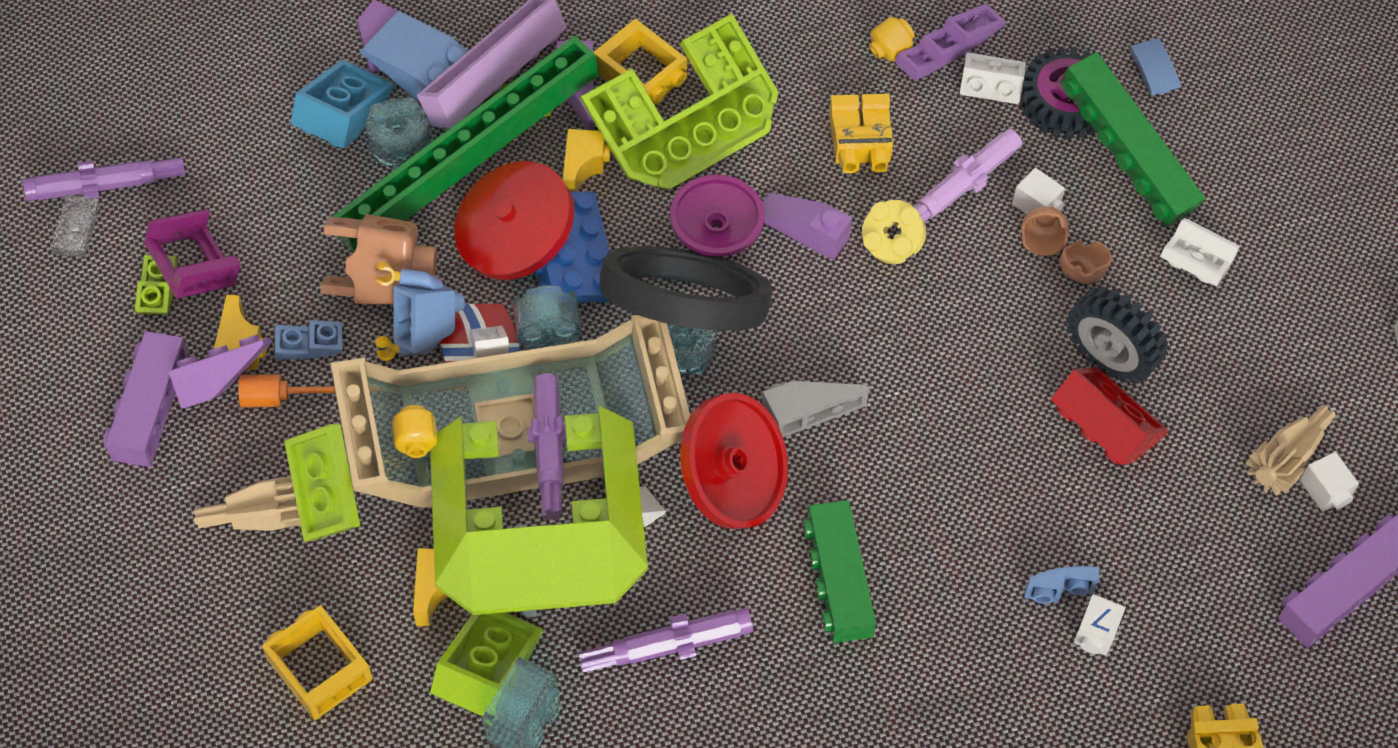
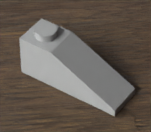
M790 381L785 384H774L766 391H763L762 405L776 421L782 436L786 437L866 407L869 389L867 385Z

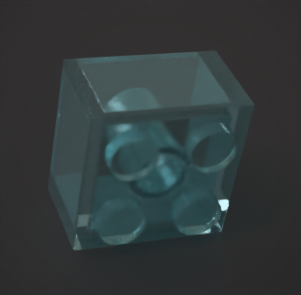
M518 657L483 715L487 743L496 748H539L544 736L541 733L547 722H554L561 708L557 675Z

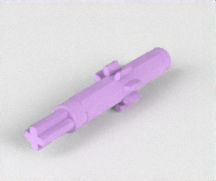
M1007 129L975 155L967 157L963 154L953 162L955 166L952 168L953 172L928 191L917 202V205L914 206L920 213L923 221L932 219L967 191L973 189L977 193L987 185L986 180L989 178L987 175L1022 146V140L1014 130Z

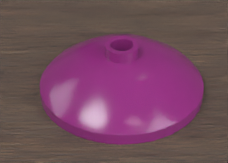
M706 175L688 182L676 193L670 208V222L677 238L689 249L708 256H729L745 250L757 240L764 225V206L757 192L742 180L727 175Z

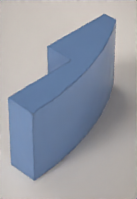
M1159 38L1130 46L1131 56L1140 68L1142 81L1151 95L1164 94L1170 90L1181 88L1173 63Z
M309 320L308 327L275 325L274 359H311L342 353V322Z
M1074 566L1039 573L1029 578L1024 598L1033 599L1041 604L1059 602L1063 591L1079 596L1093 594L1099 581V567Z

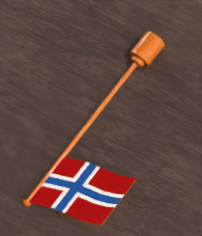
M465 304V308L462 311L456 312L454 332L440 341L444 362L474 359L470 329L503 326L508 336L509 353L520 351L514 324L503 304ZM281 374L240 375L239 404L241 408L281 407L282 400H288V394L335 393L334 386L288 387V381H282ZM465 386L434 392L467 391V387ZM369 387V392H370V393L384 392V391L377 390V389H374V388Z

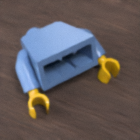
M386 262L377 263L376 267L378 269L389 271L385 277L375 276L379 284L388 286L394 281H399L398 285H394V344L387 336L378 337L375 340L376 347H388L385 350L376 351L378 357L383 361H389L395 356V353H400V356L430 353L443 338L454 332L455 313L465 308L463 296L443 285L440 278L427 272L401 268V272L394 271L391 265Z

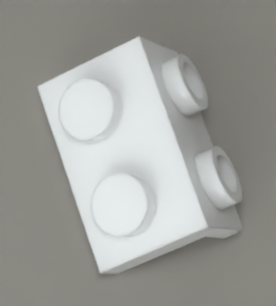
M1184 218L1180 222L1175 235L1164 247L1160 257L1167 260L1173 267L1184 269L1196 275L1200 281L1217 286L1228 272L1239 250V245Z

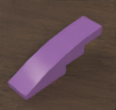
M981 5L948 18L942 29L922 36L919 45L898 53L895 63L915 81L966 54L1004 27L1006 21L989 5Z

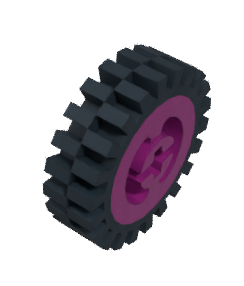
M1058 47L1056 56L1053 50L1050 49L1046 51L1045 56L1039 54L1036 56L1035 62L1031 61L1024 74L1020 106L1024 107L1023 113L1025 117L1032 115L1030 123L1034 127L1042 122L1041 132L1046 134L1050 127L1054 129L1052 136L1058 138L1060 131H1064L1065 139H1072L1075 131L1078 139L1084 138L1086 131L1090 135L1096 133L1091 124L1083 119L1080 109L1072 98L1064 93L1059 82L1070 66L1090 56L1091 52L1084 50L1081 57L1077 56L1078 48L1071 47L1070 53L1066 54L1065 47Z

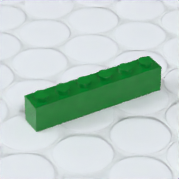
M1098 52L1070 66L1059 81L1064 93L1072 98L1080 109L1083 119L1091 124L1097 132L1100 142L1107 146L1113 154L1119 168L1125 171L1133 181L1136 191L1144 196L1152 207L1155 217L1161 220L1167 228L1194 212L1206 198Z

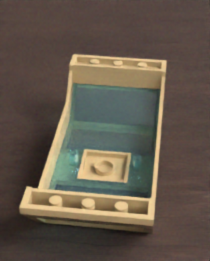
M639 315L631 316V320L594 340L405 370H396L365 362V358L330 363L353 491L421 508L432 507L430 451L423 457L411 458L399 452L393 442L392 420L406 406L420 405L433 413L436 419L437 432L460 416L462 424L497 421L499 457L465 459L467 500L538 488L535 443L528 442L527 428L531 427V419H535L534 380L540 374L550 373L558 378L563 424H565L566 415L599 413L598 405L632 421L637 465L682 440L685 425L690 417L667 323L651 320ZM566 439V447H562L563 484L604 477L602 450L567 451Z

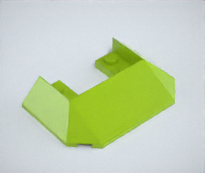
M733 14L724 17L680 43L710 96L666 121H663L633 68L580 97L628 179L670 190L770 132L771 117L777 101L778 90Z

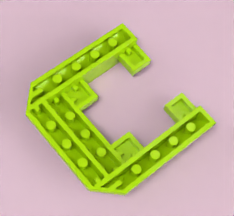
M599 405V413L566 415L567 451L602 450L606 498L572 501L573 523L503 529L502 507L468 509L465 459L499 457L497 421L462 424L460 416L437 432L438 442L430 450L436 588L472 615L616 603L648 570L632 421Z

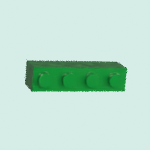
M845 500L809 505L807 518L802 520L805 539H811L813 549H809L811 569H817L819 580H815L818 601L823 600L826 611H822L824 631H830L832 644L873 638L876 620L850 502Z

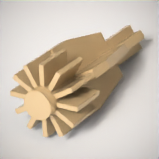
M1322 405L1309 419L1301 417L1280 429L1268 443L1265 440L1250 455L1249 460L1246 462V465L1251 467L1247 474L1256 476V480L1253 483L1256 485L1260 482L1264 485V492H1267L1272 487L1275 495H1278L1281 491L1286 493L1304 472L1305 465L1325 434L1324 430L1336 416L1335 412L1329 411L1326 405Z
M291 476L259 481L226 495V503L194 509L195 525H198V528L232 523L233 529L273 531L300 526Z

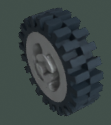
M1097 287L1092 288L1091 291L1089 290L1067 314L1069 316L1066 318V323L1069 325L1066 328L1068 333L1073 334L1070 337L1072 343H1080L1076 348L1080 354L1086 352L1088 354L1086 360L1090 364L1096 361L1098 363L1097 367L1102 371L1106 368L1108 376L1115 378L1118 375L1119 380L1122 382H1126L1128 379L1131 383H1136L1138 380L1140 382L1144 381L1167 355L1168 343L1164 342L1167 337L1164 332H1158L1161 329L1160 323L1151 322L1153 314L1150 311L1143 313L1140 310L1143 305L1138 301L1135 305L1130 303L1131 296L1126 293L1120 298L1119 290L1112 289L1109 292L1107 287H1101L1100 289Z

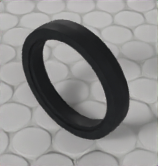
M656 246L620 248L609 252L605 256L600 272V292L611 303L633 314L676 326L719 331L749 329L759 326L766 320L771 306L772 286L764 276L733 261L716 256L703 255L690 250ZM636 278L682 280L709 286L735 297H707L685 294L653 286Z

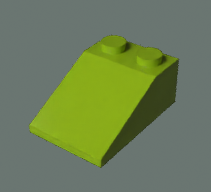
M508 613L471 615L437 662L430 694L491 721H495L514 690L542 635L543 629Z

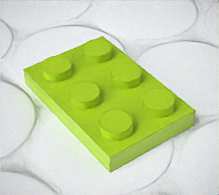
M330 424L285 440L284 443L303 541H315L360 527L341 425Z

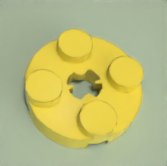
M901 200L878 202L872 206L871 212L864 220L862 227L863 243L879 261L888 264L902 263L906 261V258L910 257L913 253H918L922 248L926 238V226L920 213L911 204ZM893 225H898V229L902 228L900 235L896 234L894 239L888 238L887 230Z

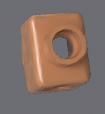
M365 214L363 220L328 217L324 224L323 235L358 238L355 252L346 258V274L350 277L326 275L321 283L320 294L354 297L355 304L394 305V285H398L399 281H394L388 286L379 284L375 276L385 277L389 273L388 270H380L376 267V264L379 262L390 264L394 271L401 272V268L424 271L435 276L437 247L417 245L418 227L413 222Z

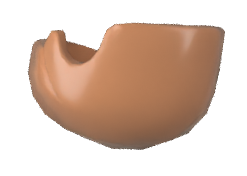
M1041 206L1030 210L1024 217L1021 226L1023 246L1035 255L1047 257L1058 254L1068 242L1069 227L1065 215L1054 207Z
M1077 240L1063 249L1059 261L1067 278L1077 283L1092 284L1104 277L1113 258L1110 250L1101 242L1095 241L1091 245L1086 246L1081 243V240Z

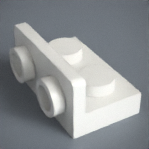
M967 52L960 94L1018 104L1022 92L1026 62Z

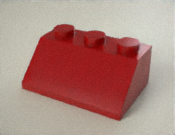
M1099 367L1073 370L1050 399L1058 406L1056 410L1061 416L1077 423L1081 427L1080 432L1091 442L1100 444L1105 449L1104 454L1106 457L1118 465L1134 463L1169 432L1166 427Z

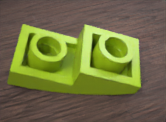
M144 255L142 278L137 284L135 313L168 315L173 293L152 256ZM168 256L176 270L178 268L177 257Z

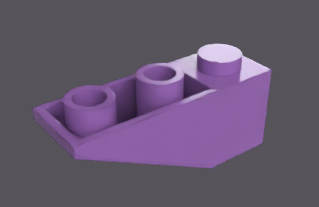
M258 335L239 340V348L229 351L227 345L207 351L209 358L197 361L195 355L177 361L178 368L168 372L181 409L220 397L270 345V338L259 340Z

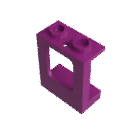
M208 209L167 218H158L148 223L144 244L176 299L235 286L241 264L235 255L223 256L206 227L210 214ZM184 239L195 240L207 261L178 267L175 270L162 244Z

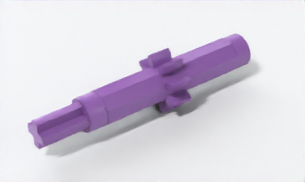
M182 158L151 162L150 160L136 161L94 168L93 161L79 162V170L25 178L22 179L26 201L83 194L84 201L99 199L98 191L152 183L156 179L185 175Z
M544 373L538 375L534 380L535 419H531V427L527 428L528 442L535 443L542 518L545 520L551 518L553 521L560 519V514H562L561 491L563 489L564 476L562 447H566V426L563 424L561 416L558 378L553 374Z
M747 607L691 621L687 620L686 614L670 617L672 626L628 636L624 639L612 641L610 645L579 652L583 672L616 664L618 666L629 663L633 664L676 652L679 653L680 660L696 656V647L754 632L749 609Z

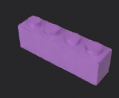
M145 331L141 343L136 344L133 354L134 364L131 371L128 370L124 377L122 398L117 399L114 406L113 424L111 428L108 427L104 434V447L107 448L112 461L151 467L176 393L168 371L178 368L177 361L186 359L189 355L183 337Z

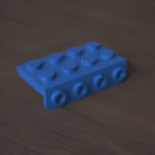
M571 192L575 212L573 226L568 239L549 263L533 273L537 275L539 283L537 289L538 299L543 301L545 311H553L556 303L610 302L601 294L599 289L603 261L610 251L595 192Z

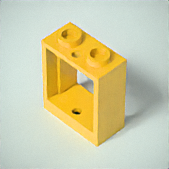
M634 19L593 52L596 57L599 76L608 82L625 73L627 70L619 64L639 47H642L667 66L646 84L641 82L653 104L657 105L674 87L681 86L686 80L687 58L637 19Z
M321 605L314 610L303 612L294 624L285 630L274 632L269 636L266 643L262 645L268 662L314 721L373 680L369 665ZM323 630L349 665L307 693L283 662L282 658Z

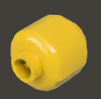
M889 17L871 30L870 38L872 43L869 44V47L878 59L883 57L888 61H895L898 53L912 48V38L915 35L906 20Z
M406 406L394 416L392 420L393 442L399 452L411 458H420L425 456L437 444L438 436L435 416L423 406Z

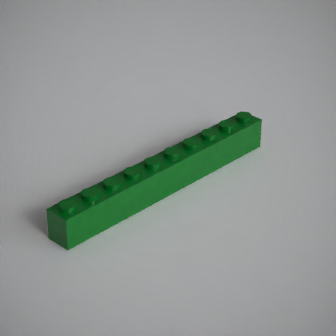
M576 36L572 37L332 217L363 220L365 214L406 221L596 78L599 72L595 54ZM337 236L352 253L355 252L358 238Z

